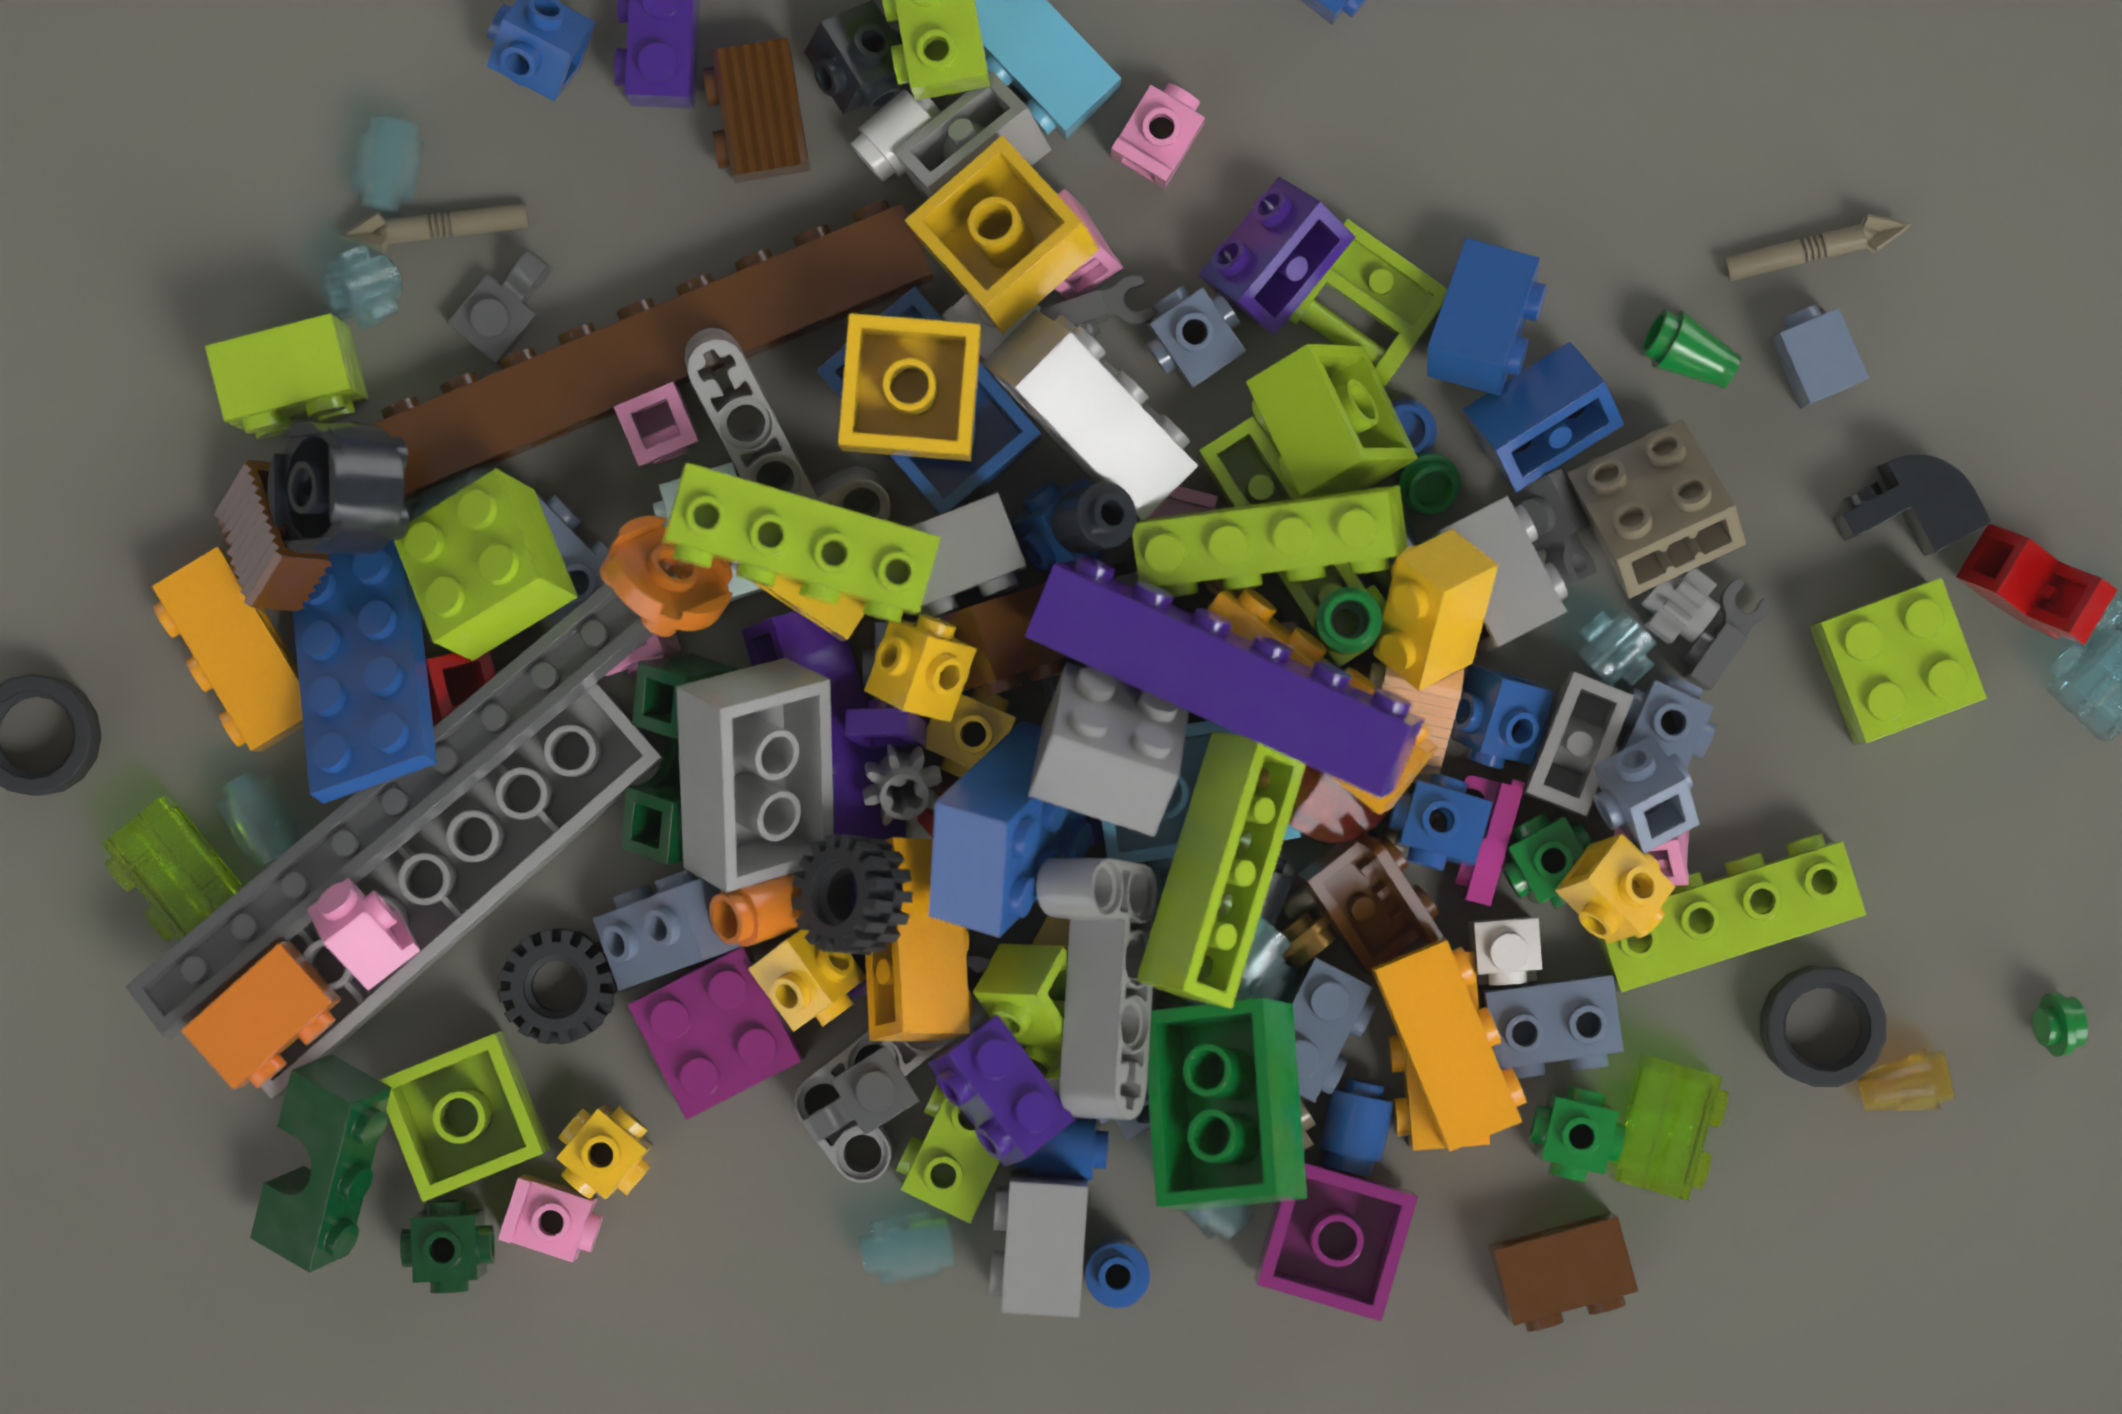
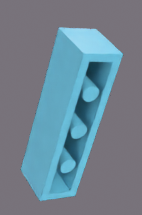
M975 0L988 73L993 71L1007 86L1011 83L1028 100L1025 105L1044 134L1049 135L1055 129L1067 140L1121 88V77L1047 0Z

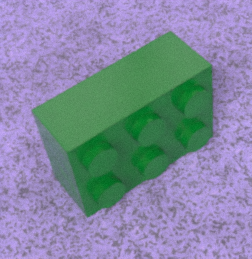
M1266 998L1234 1001L1232 1009L1205 1004L1151 1011L1147 1080L1156 1207L1189 1211L1307 1199L1293 1004Z

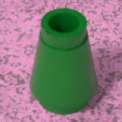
M1666 309L1662 310L1651 324L1641 347V355L1652 360L1651 365L1653 368L1710 385L1714 384L1722 389L1726 388L1731 382L1741 361L1740 354L1732 351L1730 347L1684 311L1674 314Z

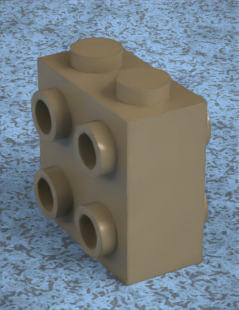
M1683 419L1662 429L1654 430L1643 438L1604 456L1596 457L1585 465L1567 472L1571 488L1590 524L1588 528L1629 599L1746 545L1736 506Z

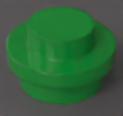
M1428 451L1416 454L1418 459L1400 469L1397 477V485H1400L1401 500L1410 510L1419 514L1443 512L1457 498L1461 485L1460 473L1452 460L1442 453Z
M2059 992L2048 993L2041 998L2039 1006L2035 1009L2032 1016V1027L2036 1040L2040 1045L2045 1046L2049 1053L2055 1057L2070 1055L2074 1048L2082 1047L2088 1037V1021L2083 1005L2076 997H2065Z

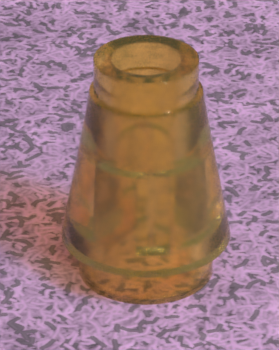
M1927 1047L1870 1070L1869 1073H1865L1858 1079L1866 1113L1876 1110L1879 1112L1941 1110L1940 1103L1956 1100L1944 1050L1928 1053Z

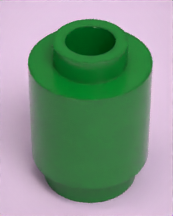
M1354 587L1340 588L1327 595L1318 605L1313 619V627L1317 639L1329 651L1340 655L1356 654L1369 647L1378 637L1382 626V614L1376 600L1366 591ZM1347 610L1356 616L1358 626L1353 634L1342 635L1336 631L1333 621L1338 612Z

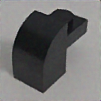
M1920 454L1901 456L1877 466L1888 490L1882 492L1878 483L1875 482L1843 499L1848 511L1833 518L1844 541H1847L1901 513L1924 556L1936 553L1992 523L1973 485L1958 468L1940 458Z

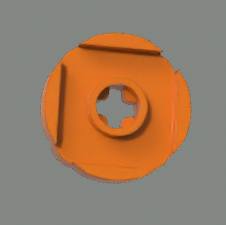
M658 516L634 518L621 527L609 547L607 556L600 567V575L603 581L614 589L619 598L629 608L641 616V621L645 628L658 636L669 637L674 635L677 630H701L715 623L728 605L733 591L729 592L728 584L733 577L730 563L713 558L711 568H705L674 559L672 556L675 546L662 543L666 529L662 525L666 518ZM673 572L679 577V579L671 577L668 574Z

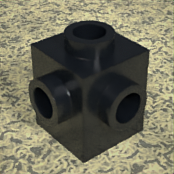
M874 0L820 22L804 53L814 67L815 79L820 89L826 95L833 98L842 114H846L864 105L868 110L878 109L887 104L901 91L897 83L891 46L903 44L901 34L895 29H891Z

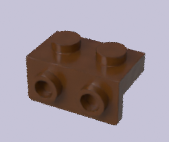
M1356 828L1299 872L1298 876L1323 914L1330 921L1331 926L1358 967L1371 976L1373 974L1372 967L1391 960L1417 938L1421 937L1431 944L1444 939V936L1433 921L1439 915L1436 905L1417 884L1411 887L1402 873L1408 867V863L1399 849L1385 836L1378 841L1361 829Z

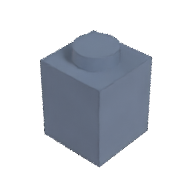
M1815 304L1781 319L1786 330L1770 339L1800 409L1869 379L1839 308L1821 314L1818 305Z

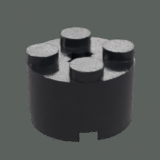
M298 422L287 429L282 437H290L292 439L287 446L285 454L274 453L270 464L268 503L274 526L285 527L292 541H283L290 550L297 553L374 554L382 550L390 540H400L403 538L409 522L408 511L403 504V471L408 461V450L405 441L401 437L390 436L381 427L367 424Z

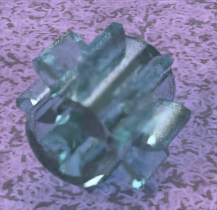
M361 245L339 253L338 260L327 263L330 273L323 279L322 293L328 309L334 316L342 320L354 316L358 329L362 330L384 322L386 315L397 312L398 307L394 301L400 298L403 285L400 272L390 258L383 254L370 258L367 246Z
M1624 609L1613 620L1604 611H1601L1579 632L1588 643L1577 655L1606 685L1612 687L1622 677L1632 687L1654 666L1646 654L1657 643Z

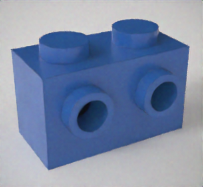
M1465 238L1428 345V377L1501 396L1508 374L1519 376L1525 361L1529 339L1521 337L1526 320L1537 322L1543 308L1547 285L1538 282L1540 257Z
M1568 342L1528 367L1519 376H1514L1506 381L1501 396L1487 393L1462 409L1481 450L1515 492L1520 491L1624 425L1606 382L1571 342Z

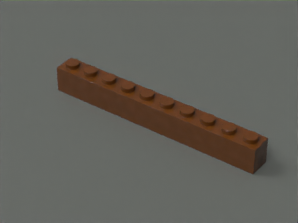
M887 200L869 204L852 214L855 221L853 224L831 232L828 224L817 226L794 237L793 241L796 247L773 257L770 249L757 251L736 261L734 265L737 272L713 281L710 273L697 276L678 285L675 288L678 297L656 306L652 298L637 301L616 312L620 320L599 330L595 329L593 323L577 326L558 336L561 345L539 355H537L534 347L520 350L499 361L501 371L479 380L475 372L466 373L441 384L440 388L443 395L419 404L417 397L414 396L383 408L381 413L384 419L371 425L381 427L390 436L401 437L405 441L408 450V461L403 471V503L616 414L614 406L668 383L674 382L678 388L691 383L684 361L685 347L690 338L701 330L718 328L732 334L748 359L849 317V314H856L904 294L914 286L918 288L933 282V274L919 240L905 222L908 214L903 203L891 208ZM714 349L703 354L706 363L703 368L710 367L714 373L725 368L724 359L727 356L719 357ZM353 421L346 424H358V421Z

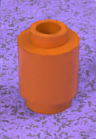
M792 873L730 892L721 890L720 894L712 898L709 906L710 921L716 935L726 944H738L747 947L799 929L796 919L804 913L803 910L793 909L792 898L801 897L802 888L793 886L794 875Z

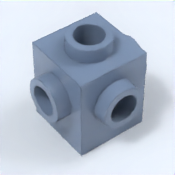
M1183 285L1152 306L1159 318L1147 325L1154 337L1146 341L1145 344L1162 370L1168 374L1176 368L1189 388L1195 387L1246 352L1232 331L1233 328L1240 324V321L1220 292L1209 297L1202 287L1190 296ZM1186 322H1195L1202 328L1203 337L1199 344H1190L1183 338L1182 329Z
M1672 675L1667 676L1664 684L1656 680L1647 682L1644 691L1633 688L1630 694L1634 695L1623 723V725L1627 726V729L1617 752L1619 753L1650 736L1667 756L1675 753L1687 768L1692 756L1699 759L1703 758L1713 739L1717 724L1708 720L1714 706L1700 700L1703 689ZM1665 712L1673 717L1675 723L1674 730L1670 735L1663 731L1660 724L1661 717Z
M1650 736L1593 766L1601 790L1600 793L1594 795L1595 804L1600 815L1610 829L1613 830L1620 826L1643 854L1700 825L1690 789L1693 788V783L1686 766L1675 753L1667 756Z

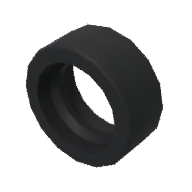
M37 674L9 678L0 684V729L2 720L11 707L22 700L40 697L50 699L64 708L72 720L74 740L72 749L63 763L50 771L40 773L23 771L12 764L4 754L0 742V786L7 791L30 796H43L64 792L84 779L97 760L102 738L98 713L86 694L66 680Z
M1806 966L1786 974L1769 991L1760 1012V1037L1769 1059L1786 1076L1813 1087H1840L1860 1079L1878 1061L1886 1042L1887 1016L1878 994L1862 977L1840 967ZM1816 988L1833 989L1844 994L1855 1005L1860 1017V1035L1855 1047L1843 1059L1830 1064H1815L1801 1058L1791 1047L1786 1035V1017L1791 1005L1802 994Z

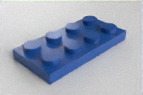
M390 540L382 550L374 554L330 555L329 559L332 566L325 569L326 575L319 577L321 583L314 585L316 591L309 594L310 600L303 602L305 608L293 611L310 795L323 804L437 764L421 612L394 540Z

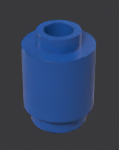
M1347 1078L1345 1090L1334 1089L1330 1095L1319 1147L1325 1150L1323 1166L1345 1172L1373 1176L1375 1162H1382L1394 1107V1101L1382 1098L1385 1086Z
M1074 1117L1075 1121L1031 1156L1016 1162V1169L1031 1170V1176L1093 1181L1094 1168H1107L1109 1131L1097 1130L1098 1118Z
M1123 1238L1107 1239L1096 1245L1090 1252L1085 1265V1278L1088 1290L1098 1302L1108 1307L1124 1308L1136 1303L1145 1294L1150 1281L1149 1264L1142 1249L1132 1241ZM1122 1264L1128 1268L1130 1279L1126 1285L1113 1287L1107 1283L1105 1273L1111 1265Z

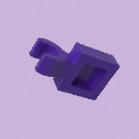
M875 699L868 702V709L846 710L845 735L864 750L884 749L887 752V745L892 744L897 752L911 753L917 746L926 748L927 722L919 714L902 711L881 699Z

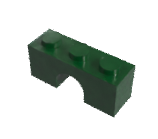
M694 654L638 662L632 725L663 734L665 752L658 771L650 780L643 784L626 788L620 849L666 865L683 862L677 686L737 671L738 668Z
M333 1054L291 1070L277 1127L293 1135L303 1144L310 1158L311 1169L302 1166L263 1183L250 1239L309 1273L350 1254L359 1235L357 1222L363 1198L373 1180L371 1167L377 1143L387 1125L385 1111L392 1087Z

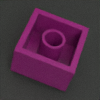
M742 946L628 1005L686 1120L801 1062L805 1058L790 1026L773 1006L769 997L748 970L757 963L749 946Z
M1304 1159L1307 1199L1276 1202L1254 1279L1259 1286L1382 1322L1418 1196L1411 1190L1350 1172L1329 1168L1320 1163Z

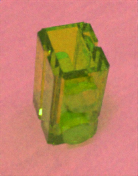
M161 796L102 844L112 856L104 862L110 874L126 891L130 892L135 887L140 891L151 905L144 912L147 920L158 934L168 942L175 936L180 941L244 887L172 796Z
M1642 1054L1622 1124L1626 1126L1623 1148L1618 1162H1612L1608 1177L1624 1184L1689 1201L1692 1188L1702 1190L1709 1174L1712 1159L1711 1153L1702 1151L1709 1126L1720 1127L1728 1103L1729 1092L1719 1089L1722 1076Z

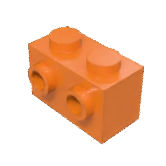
M290 941L282 942L276 945L185 1026L181 1032L233 1090L245 1086L248 1082H251L258 1089L287 1064L280 1054L294 1041L300 1038L305 1045H308L336 1020L329 1010L342 999Z

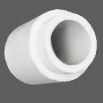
M903 89L858 128L861 135L852 141L850 145L880 181H886L894 173L900 177L905 173V170L893 151L939 115L941 111L930 98L915 101L914 97Z

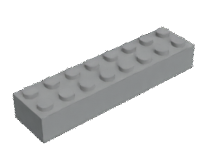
M600 680L356 884L365 896L369 895L372 891H376L392 911L397 910L406 922L420 949L417 954L370 990H367L323 943L313 921L289 940L342 1000L329 1010L336 1020L322 1034L308 1045H305L298 1038L280 1054L287 1064L261 1086L271 1099L285 1095L292 1069L332 1054L625 796L628 786L637 785L662 763L664 753L641 727L632 725V716Z

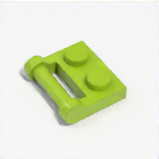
M1347 219L1343 225L1355 236V239L1288 320L1295 325L1301 320L1335 345L1364 346L1382 385L1385 387L1442 307L1448 289ZM1324 285L1330 287L1398 335L1389 349L1386 350L1316 301L1315 298Z

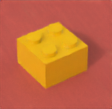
M1003 135L905 219V222L923 247L1002 334L1100 250L1080 218Z
M849 314L838 441L841 450L971 461L982 336L981 325Z

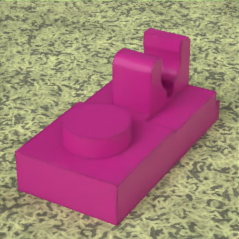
M1470 775L1463 779V782L1468 783L1467 789L1478 791L1484 800L1491 801L1493 804L1476 864L1469 867L1459 864L1454 883L1465 886L1461 899L1491 906L1525 782L1511 779L1505 784Z

